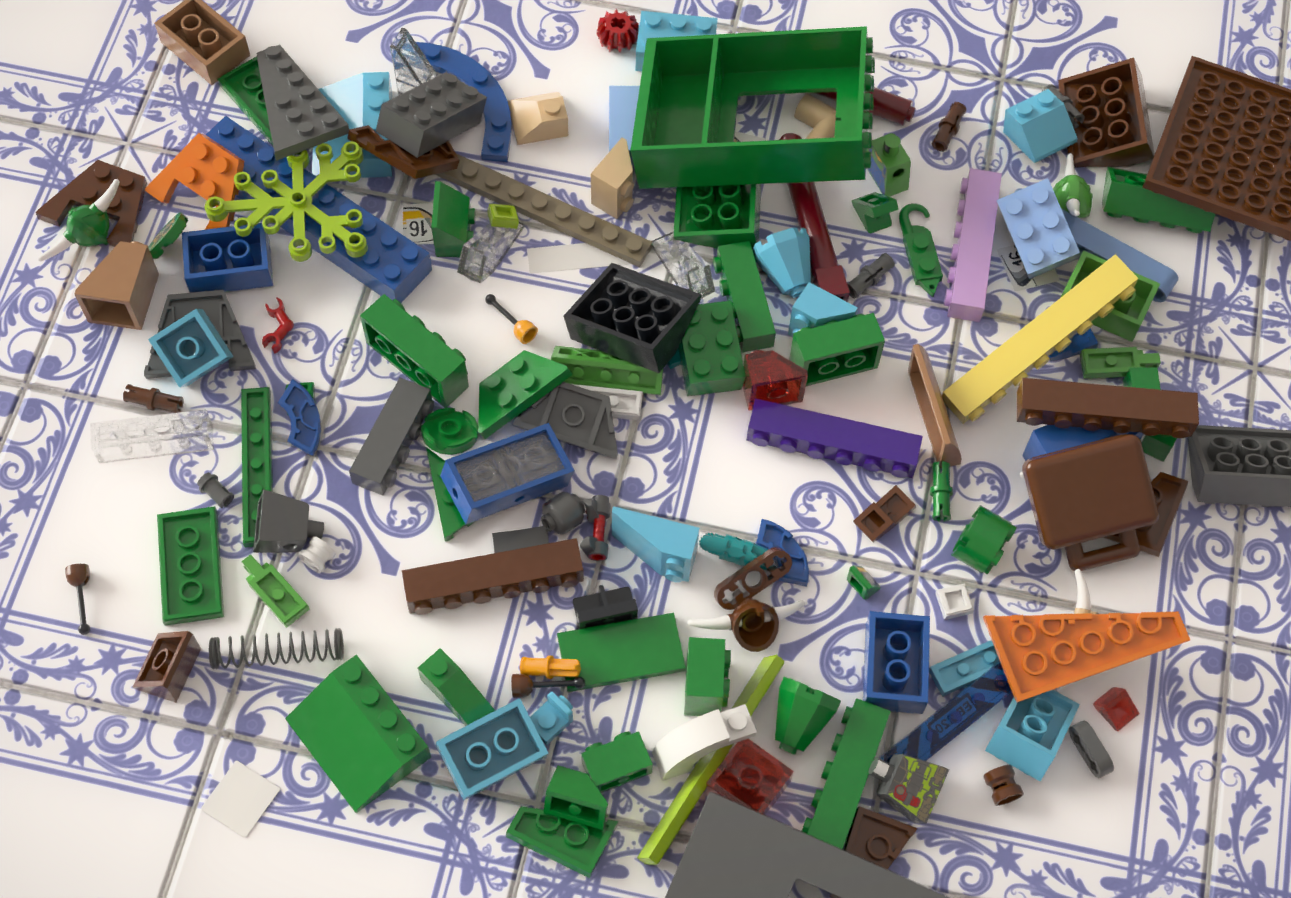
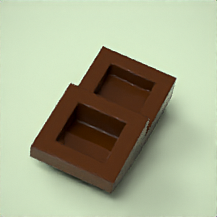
M895 485L877 503L873 502L853 523L874 543L916 508V504Z

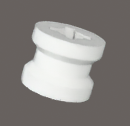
M314 536L309 541L310 546L302 550L298 557L310 569L321 573L325 569V563L328 560H332L336 553L326 542Z

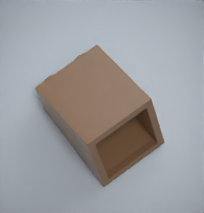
M120 241L76 288L74 295L89 323L142 330L159 277V272L148 245L136 241L131 243Z

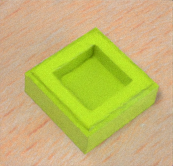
M488 205L487 214L492 227L518 228L519 219L515 206Z

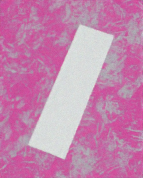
M587 243L527 249L530 274L605 267L611 263L617 265L631 264Z

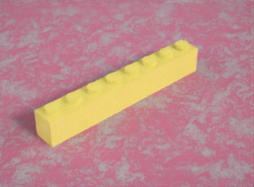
M1115 254L944 390L942 393L944 403L962 424L969 419L974 422L985 412L983 409L990 402L993 404L998 403L1006 396L1005 390L1012 385L1018 387L1022 378H1028L1027 373L1034 367L1037 370L1042 368L1050 360L1048 356L1055 350L1060 353L1072 342L1070 338L1078 333L1081 336L1093 326L1091 322L1095 318L1107 316L1114 309L1113 304L1119 299L1122 301L1127 300L1136 291L1134 287L1138 277Z

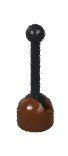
M72 564L65 567V576L67 582L76 587L81 624L78 627V632L81 635H87L90 632V626L86 622L82 587L90 580V569L88 564Z
M519 673L512 674L511 678L513 698L526 697L530 695L534 688L575 686L581 689L585 686L583 677H576L574 680L533 682L528 675Z

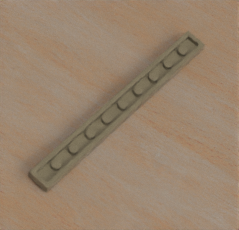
M457 153L456 155L459 158L457 169L435 174L498 204L515 206L516 212L639 268L652 249V241Z

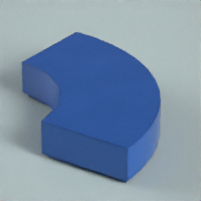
M292 379L278 401V404L287 411L291 420V432L287 442L313 457L321 437L320 414L315 401L300 383Z
M761 519L756 544L768 550L774 547L781 548L792 559L790 571L778 579V581L807 587L809 567L804 550L801 549L793 535L785 528L772 521ZM774 556L773 560L777 568L781 567L780 561L783 558Z

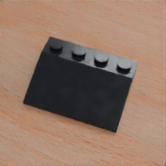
M611 263L563 317L571 340L660 373L676 354L701 301V294Z

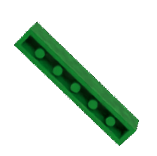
M857 698L853 708L846 706L841 723L846 725L843 735L836 734L831 751L836 752L833 763L827 761L821 778L825 779L826 783L823 791L816 789L811 803V807L816 808L813 819L806 817L802 828L803 832L843 849L869 775L870 765L875 758L887 724L890 710Z

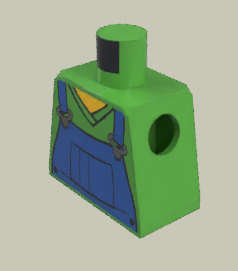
M890 133L872 140V149H867V152H871V168H867L881 193L891 197L908 190L911 161L901 145L900 138Z

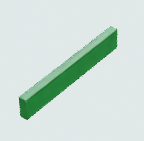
M270 387L241 389L243 545L245 548L254 547L258 500L263 490L273 492Z

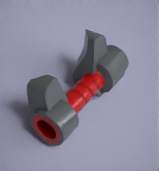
M595 495L591 499L582 500L586 508L585 512L588 522L594 523L593 537H585L580 543V548L588 559L604 561L608 558V544L604 542L606 519L610 517L609 497Z

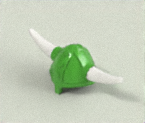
M1069 153L1067 155L1064 178L1056 183L1053 191L1061 209L1067 211L1072 216L1086 218L1091 212L1093 194L1086 181L1076 175L1073 155Z

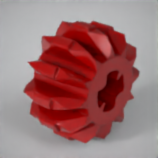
M616 9L613 14L606 11L604 17L599 18L598 28L596 29L601 47L608 46L609 52L617 49L621 53L623 48L630 51L632 45L637 44L639 23L636 22L635 15L629 16L627 10L619 13Z

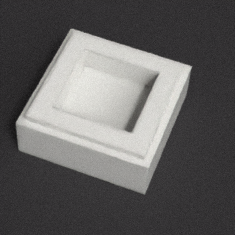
M965 583L938 589L935 593L944 620L969 615L974 611Z

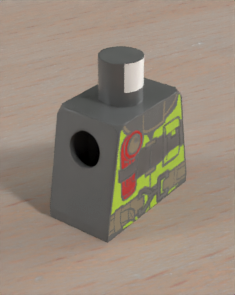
M894 754L889 763L876 757L871 763L868 773L881 780L876 792L877 796L913 823L927 824L949 769L908 755Z

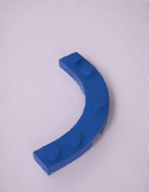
M396 40L393 56L394 67L430 70L440 74L447 72L455 75L457 79L468 86L476 88L478 92L487 97L483 111L485 133L481 158L487 161L508 162L512 134L511 113L506 96L492 74L471 57L449 47L425 42Z

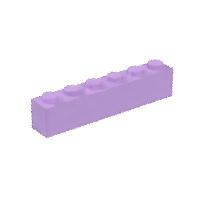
M970 168L968 177L962 178L960 193L964 194V199H959L957 215L961 216V221H956L953 236L958 238V242L953 244L950 260H955L954 267L950 266L947 282L952 283L951 290H946L944 306H949L947 317L980 322L985 308L998 208L997 200L999 199L1002 173Z

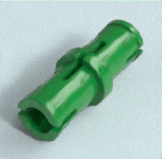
M942 461V473H940L939 462H934L932 464L933 486L930 487V495L933 497L932 519L941 522V510H943V521L951 520L950 497L953 495V488L950 486V463Z

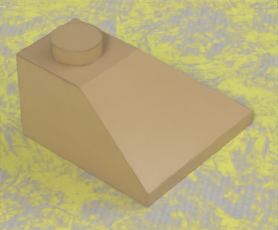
M559 92L507 100L517 145L569 136L568 116L563 96Z

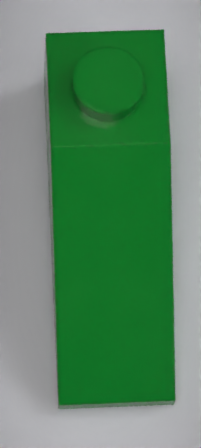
M441 648L417 668L420 680L465 726L495 711L461 668Z

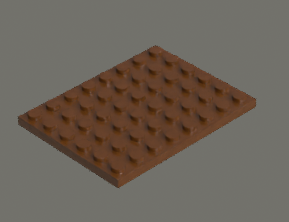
M1191 56L1142 188L1291 241V89Z

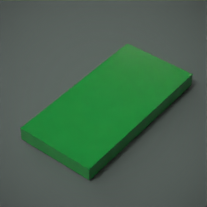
M256 56L219 77L217 80L220 87L273 146Z
M216 507L157 514L162 622L164 626L223 618L224 603Z
M674 612L557 633L561 659L579 660L581 672L578 677H583L585 680V686L581 689L575 686H566L567 693L686 671ZM565 677V680H574L576 677Z

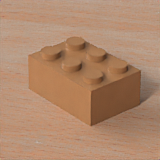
M184 0L154 23L160 42L211 85L215 84L219 77L230 72L251 56L245 35L202 0Z

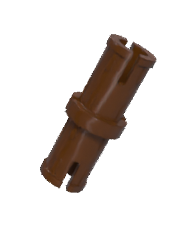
M952 103L946 117L941 119L939 130L931 143L934 149L944 152L948 149L952 137L958 133L960 129L959 124L967 111L962 103Z
M127 384L125 389L129 390V392H123L124 402L144 405L148 410L152 411L160 409L180 414L181 409L178 406L183 408L184 404L182 396L162 393L157 388L149 390Z

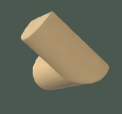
M808 93L805 94L798 103L794 114L796 119L813 128L805 139L834 138L836 109Z

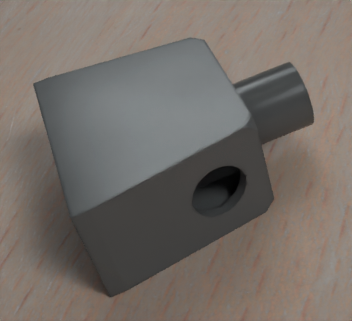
M263 490L257 504L253 552H300L306 543L307 537L313 538L315 536L322 539L324 522L308 520V503Z

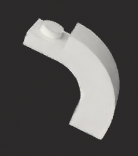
M746 704L723 712L717 709L688 721L665 735L654 746L652 755L662 781L691 772L694 764L705 755L719 748L755 737L757 731Z

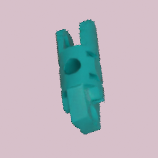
M709 532L708 534L705 533L701 540H699L700 548L705 550V552L708 551V553L718 555L721 560L733 562L741 566L747 565L768 550L754 542L739 539L728 534L722 536ZM763 564L760 565L763 570L768 569Z

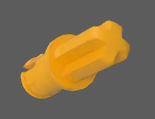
M548 655L547 658L522 657L520 661V673L529 676H546L547 679H553V677H578L581 672L580 661L577 659H555L553 655Z

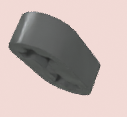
M1083 720L1069 727L1070 737L1092 774L1097 778H1101L1113 772L1114 765L1112 759L1091 725Z

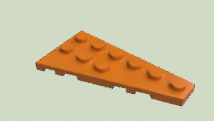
M1179 612L983 616L1016 703L1190 641Z

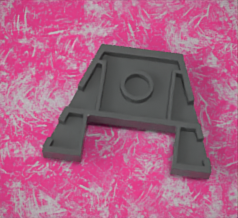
M224 290L167 295L158 324V333L193 310L203 309L225 344H228V348L234 356L228 360L230 371L256 369L255 362ZM151 346L150 359L144 369L145 378L172 377L153 346Z

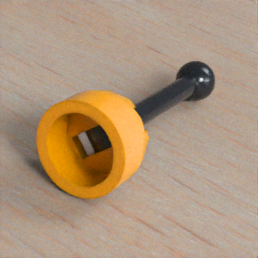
M488 294L485 297V302L488 305H493L515 325L513 329L514 335L522 344H527L535 338L538 328L528 320L517 321L496 301V297L493 294Z

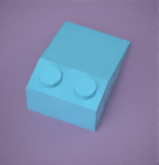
M613 506L612 536L669 581L689 582L697 554L700 528Z
M1055 690L1016 703L1013 697L985 751L1019 769L1026 775L1041 781L1054 760L1080 704Z

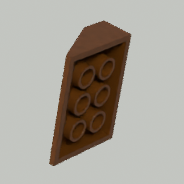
M1134 57L1058 80L1060 93L1063 96L1069 97L1073 102L1072 105L1085 117L1082 124L1074 118L1079 127L1074 128L1078 139L1076 143L1067 147L1068 154L1071 153L1073 155L1074 167H1122L1153 160L1155 153L1143 78Z

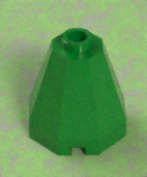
M784 676L779 687L775 740L781 742L779 748L796 755L797 750L804 752L837 713L841 700Z

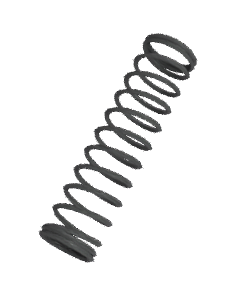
M341 628L334 630L335 658L330 645L328 629L325 630L323 659L318 647L316 630L313 631L311 660L306 649L304 631L301 632L299 660H297L294 651L291 631L289 632L287 661H285L279 632L277 633L275 662L271 658L267 633L265 634V654L262 663L258 656L255 634L253 635V654L250 664L245 654L243 635L240 636L241 655L238 665L233 656L231 636L228 637L229 655L226 666H224L221 658L220 638L211 637L209 640V662L213 670L218 669L220 664L224 669H227L231 660L233 665L239 668L243 658L246 665L251 667L255 656L258 664L263 666L266 662L267 654L272 665H276L278 662L279 653L284 664L289 663L291 652L296 663L301 662L303 652L310 663L315 657V651L322 662L326 659L328 650L334 661L342 660L344 656Z

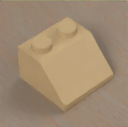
M623 137L591 172V204L615 219H618L623 212H628L634 202L632 198L634 188L633 169L627 140Z

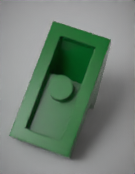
M877 192L851 200L856 213L868 233H874L892 226L890 213L899 210L896 199Z

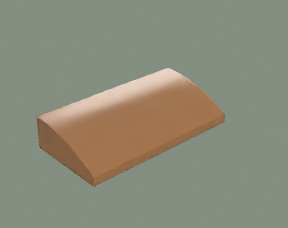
M915 344L912 347L908 374L936 461L939 462L940 469H942V461L950 463V467L960 465L962 460L961 453L929 355L923 346Z

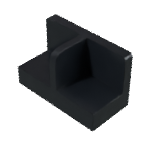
M599 585V593L573 599V607L579 629L638 619L636 600L632 598L629 587L605 591L604 586Z

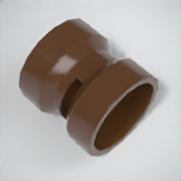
M1012 765L997 767L983 775L986 785L990 786L993 791L991 797L995 806L1008 804L1024 795L1021 786L1015 782V772Z

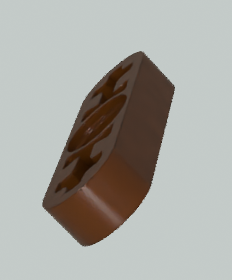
M778 547L767 550L716 586L714 591L716 602L726 610L735 609L742 601L752 598L787 574L792 566L790 555ZM774 556L783 558L780 561L781 567L777 568L773 565L774 560L772 558ZM763 564L766 568H768L767 571L771 574L767 576L766 572L760 567V565ZM751 571H758L760 573V581L755 586H748L745 581L747 574ZM737 581L746 590L744 593L735 584ZM727 589L733 592V599L731 601L723 599L725 597L724 591Z

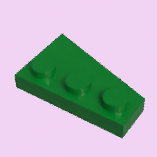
M520 806L506 831V837L590 878L618 826V821L607 819L604 829L601 830L544 813L543 809Z

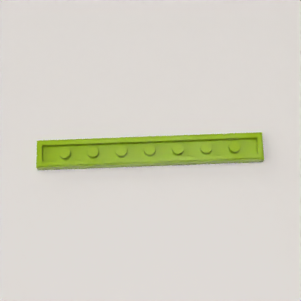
M778 655L764 657L732 708L746 704L748 712L752 716L784 665V660ZM734 744L719 748L698 760L637 859L644 864H659Z

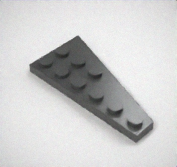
M281 45L270 46L256 53L276 161L348 134V123Z

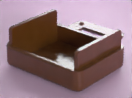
M1121 434L1039 455L1026 460L1022 466L1040 542L1051 550L1065 548L1071 570L1080 569L1084 571L1135 558L1139 555L1141 549L1136 529L1155 524L1159 519V511L1142 443L1137 436ZM1119 534L1121 542L1119 544L1088 552L1083 551V542Z

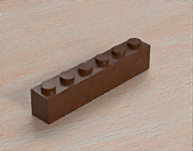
M1022 378L1017 390V422H1024L1031 426L1046 424L1055 425L1058 428L1081 427L1089 431L1104 429L1113 430L1116 433L1138 432L1147 436L1161 434L1172 435L1174 438L1191 437L1199 425L1198 393Z
M577 538L401 570L409 613L418 615L428 614L433 609L444 607L446 609H456L462 606V604L470 602L483 604L497 597L515 598L521 593L529 591L542 593L556 586L573 587L579 584V582L584 581V570Z

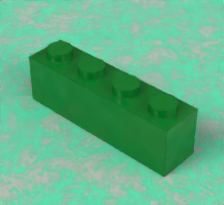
M750 241L718 246L717 257L713 258L714 270L716 274L720 273L722 279L719 281L722 297L726 296L727 301H731L741 352L774 347L776 331Z

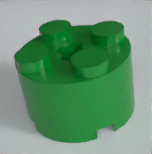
M980 505L972 515L975 519L971 520L962 531L951 556L980 573L988 574L993 565L996 566L1004 553L1002 548L1006 541H1010L1017 527L1012 525L1010 521Z

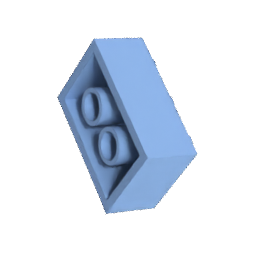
M1048 178L997 200L1001 214L1029 279L1080 258L1079 249Z

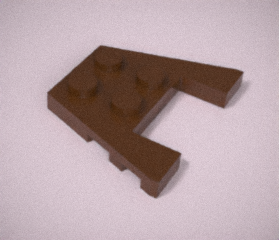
M369 125L349 129L347 139L349 141L356 142L359 147L414 179L458 168L459 158L449 141L417 158L392 141H385Z
M96 160L40 207L35 214L39 220L60 227L69 210L74 205L77 207L91 205L108 190L115 179H118L120 183L117 192L106 209L108 217L118 222L107 238V241L113 247L120 241L131 243L133 242L134 233L137 232V219L139 211L142 209L147 181L145 176L101 160Z

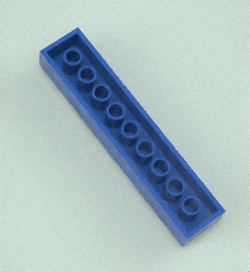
M223 117L206 134L244 160L243 172H247L250 175L251 181L273 198L282 196L273 189L266 188L263 185L261 175L266 170L276 171L279 180L293 190L292 168L288 165L287 157L276 161L272 146L229 117ZM304 169V188L316 178L315 175ZM270 177L267 181H272L274 178ZM328 184L324 185L312 197V204L328 216L346 215L351 209H357L362 213L363 224L360 227H344L349 232L360 233L366 238L368 249L361 257L354 258L346 253L344 242L334 234L333 237L336 242L335 251L330 254L323 253L318 243L319 238L322 236L321 225L307 214H305V238L309 240L313 250L380 296L385 294L391 300L396 299L402 303L432 271L429 252ZM239 190L238 195H235L240 200L255 199L247 192ZM282 208L273 209L267 216H275ZM292 215L280 227L294 236ZM352 217L350 220L355 221L358 217ZM326 242V243H324L323 245H324V246H329V245H331L332 243H331V242Z

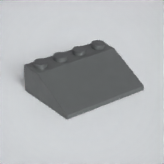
M1198 425L1193 435L1188 437L1192 486L1198 502L1207 504L1225 503L1239 506L1291 507V430Z

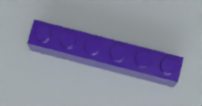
M755 398L746 441L761 447L767 445L777 447L787 453L799 452L807 454L814 459L825 458L834 460L841 465L852 464L861 466L872 472L883 471L891 473L898 478H913L923 436Z

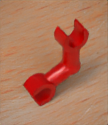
M276 297L279 304L277 309H270L266 303L265 307L268 315L276 318L280 326L274 333H268L262 339L264 348L270 342H276L272 346L274 354L281 350L282 339L294 327L293 321L285 313L282 300Z

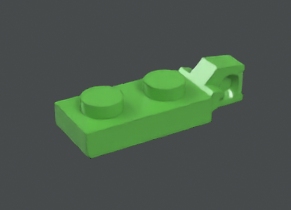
M1137 347L1083 349L1080 352L1084 379L1125 377L1130 367H1159L1161 364L1159 353L1143 354V350H1138Z
M251 554L241 561L244 564L245 570L250 574L246 578L250 588L286 628L310 610L308 604L272 564L269 565L266 562L261 566Z

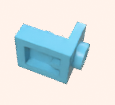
M552 691L547 695V701L530 716L538 734L546 745L573 722V706L563 695L558 697Z

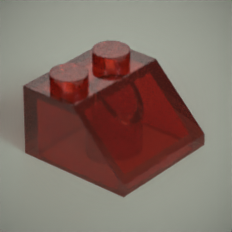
M756 350L750 354H745L743 366L746 377L743 383V391L748 411L753 410L755 398L782 405L803 402L808 378L807 370L773 350Z
M746 739L736 743L707 781L706 785L728 799L765 814L790 784L794 771L756 743Z

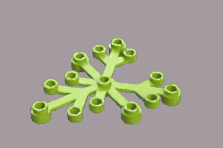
M349 141L341 148V155L331 163L333 158L331 146L326 143L318 145L316 147V155L319 160L320 174L305 188L304 169L310 162L307 150L288 156V165L292 168L293 190L279 180L278 174L274 170H266L261 175L263 185L266 188L273 189L282 197L273 198L255 185L247 172H239L234 176L236 188L247 192L255 199L225 201L220 197L214 196L205 203L206 215L211 221L219 222L228 216V212L254 211L247 218H239L234 223L236 233L242 237L250 235L252 229L261 220L263 229L267 234H276L280 230V226L293 215L294 238L289 243L288 248L293 260L304 262L312 255L311 244L305 238V214H307L321 225L322 236L319 238L318 243L323 253L330 254L335 251L336 242L333 237L334 234L344 242L346 253L354 258L361 257L368 249L366 238L360 233H351L344 227H360L363 224L362 213L357 209H351L346 215L328 216L312 204V197L328 182L348 181L354 183L359 181L361 172L358 165L364 158L362 148L356 142ZM323 151H328L327 154H320ZM352 171H355V172H356V174H354V175H349L348 173H350V172H352ZM270 177L274 178L272 181H267ZM240 180H247L244 183H239ZM282 208L275 216H267L273 209ZM352 217H358L355 221L350 220ZM270 223H275L272 227L267 226ZM247 225L245 229H239L240 226ZM326 242H331V243H332V244L329 245V246H324V245H323V244L326 243Z

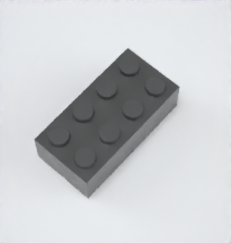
M445 72L383 103L380 109L376 132L418 158L480 124L487 97L478 92L476 88L468 86L457 79L455 75Z

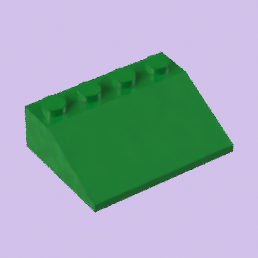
M761 184L677 187L674 240L716 249L722 245L750 241L753 250L754 245L759 242Z
M357 654L332 671L285 718L355 813L362 810L431 758L428 745Z

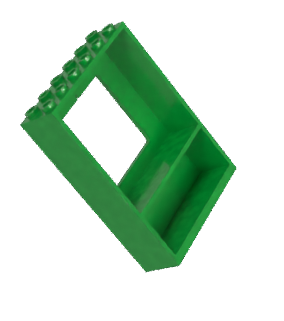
M867 26L647 38L630 150L639 189L865 180L866 168H871V152H867V149H872V134L868 130L873 129L872 113L868 111L874 108L873 94L869 93L874 92V75L870 73H875V57L870 55V53H873V37H868ZM837 92L834 138L734 142L738 98L740 96Z

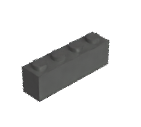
M403 378L398 379L349 470L352 484L380 495H384L387 488H391L397 478L396 471L400 463L404 464L409 456L410 444L413 440L418 439L425 416L427 417L433 411L434 401L432 400L431 389Z

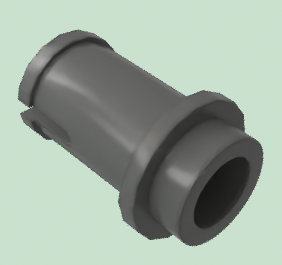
M205 473L197 482L199 491L210 496L220 508L227 507L234 499V494L229 492L218 481L216 474Z

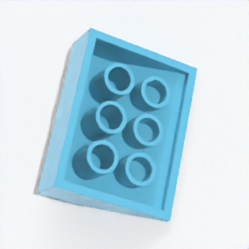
M389 72L360 73L318 89L348 123L349 129L369 125L376 132L381 105L392 99ZM376 132V133H377L379 136H381L385 141L389 140V139H387L386 137H384V136H382L381 134H379L378 132ZM348 134L325 142L332 148L333 158L331 163L341 155V148L344 144L349 142L347 139ZM314 146L312 174L317 177L320 174L319 160L316 155L317 146ZM362 148L364 158L358 165L361 178L392 177V165ZM323 151L320 154H327L328 151ZM352 171V172H350V173H348V174H349V175H354V174H356V172H355V171Z

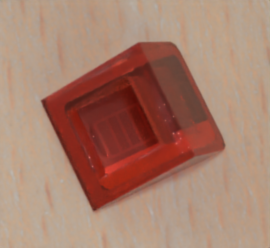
M1113 687L1093 703L1095 709L1115 731L1121 730L1140 714L1128 692L1123 688Z

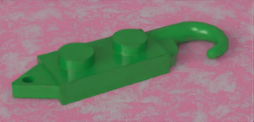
M907 204L899 213V223L915 285H920L931 297H934L938 283L942 282L943 273L931 231L923 226L911 225L909 214L912 211H919L926 218H929L930 214L920 204Z

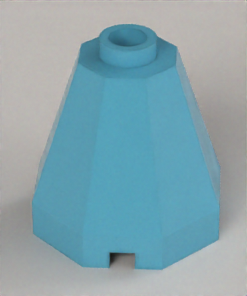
M793 227L767 236L768 243L762 245L761 241L754 245L752 251L756 263L782 294L791 295L792 298L801 295L809 282L811 283L808 233L806 228H801L799 232L798 228Z

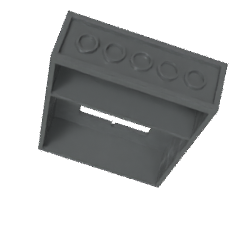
M709 792L665 898H788L794 882L800 879L841 898H952L715 792Z

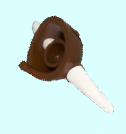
M748 598L742 601L732 614L712 619H691L688 621V624L704 629L732 630L734 637L744 649L750 652H760L767 649L774 642L778 634L779 620L797 612L805 605V601L800 600L789 605L773 607L756 599Z

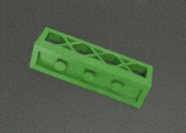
M555 346L551 360L567 366L573 374L564 381L566 383L643 391V393L661 395L664 368L660 373H657L600 350Z

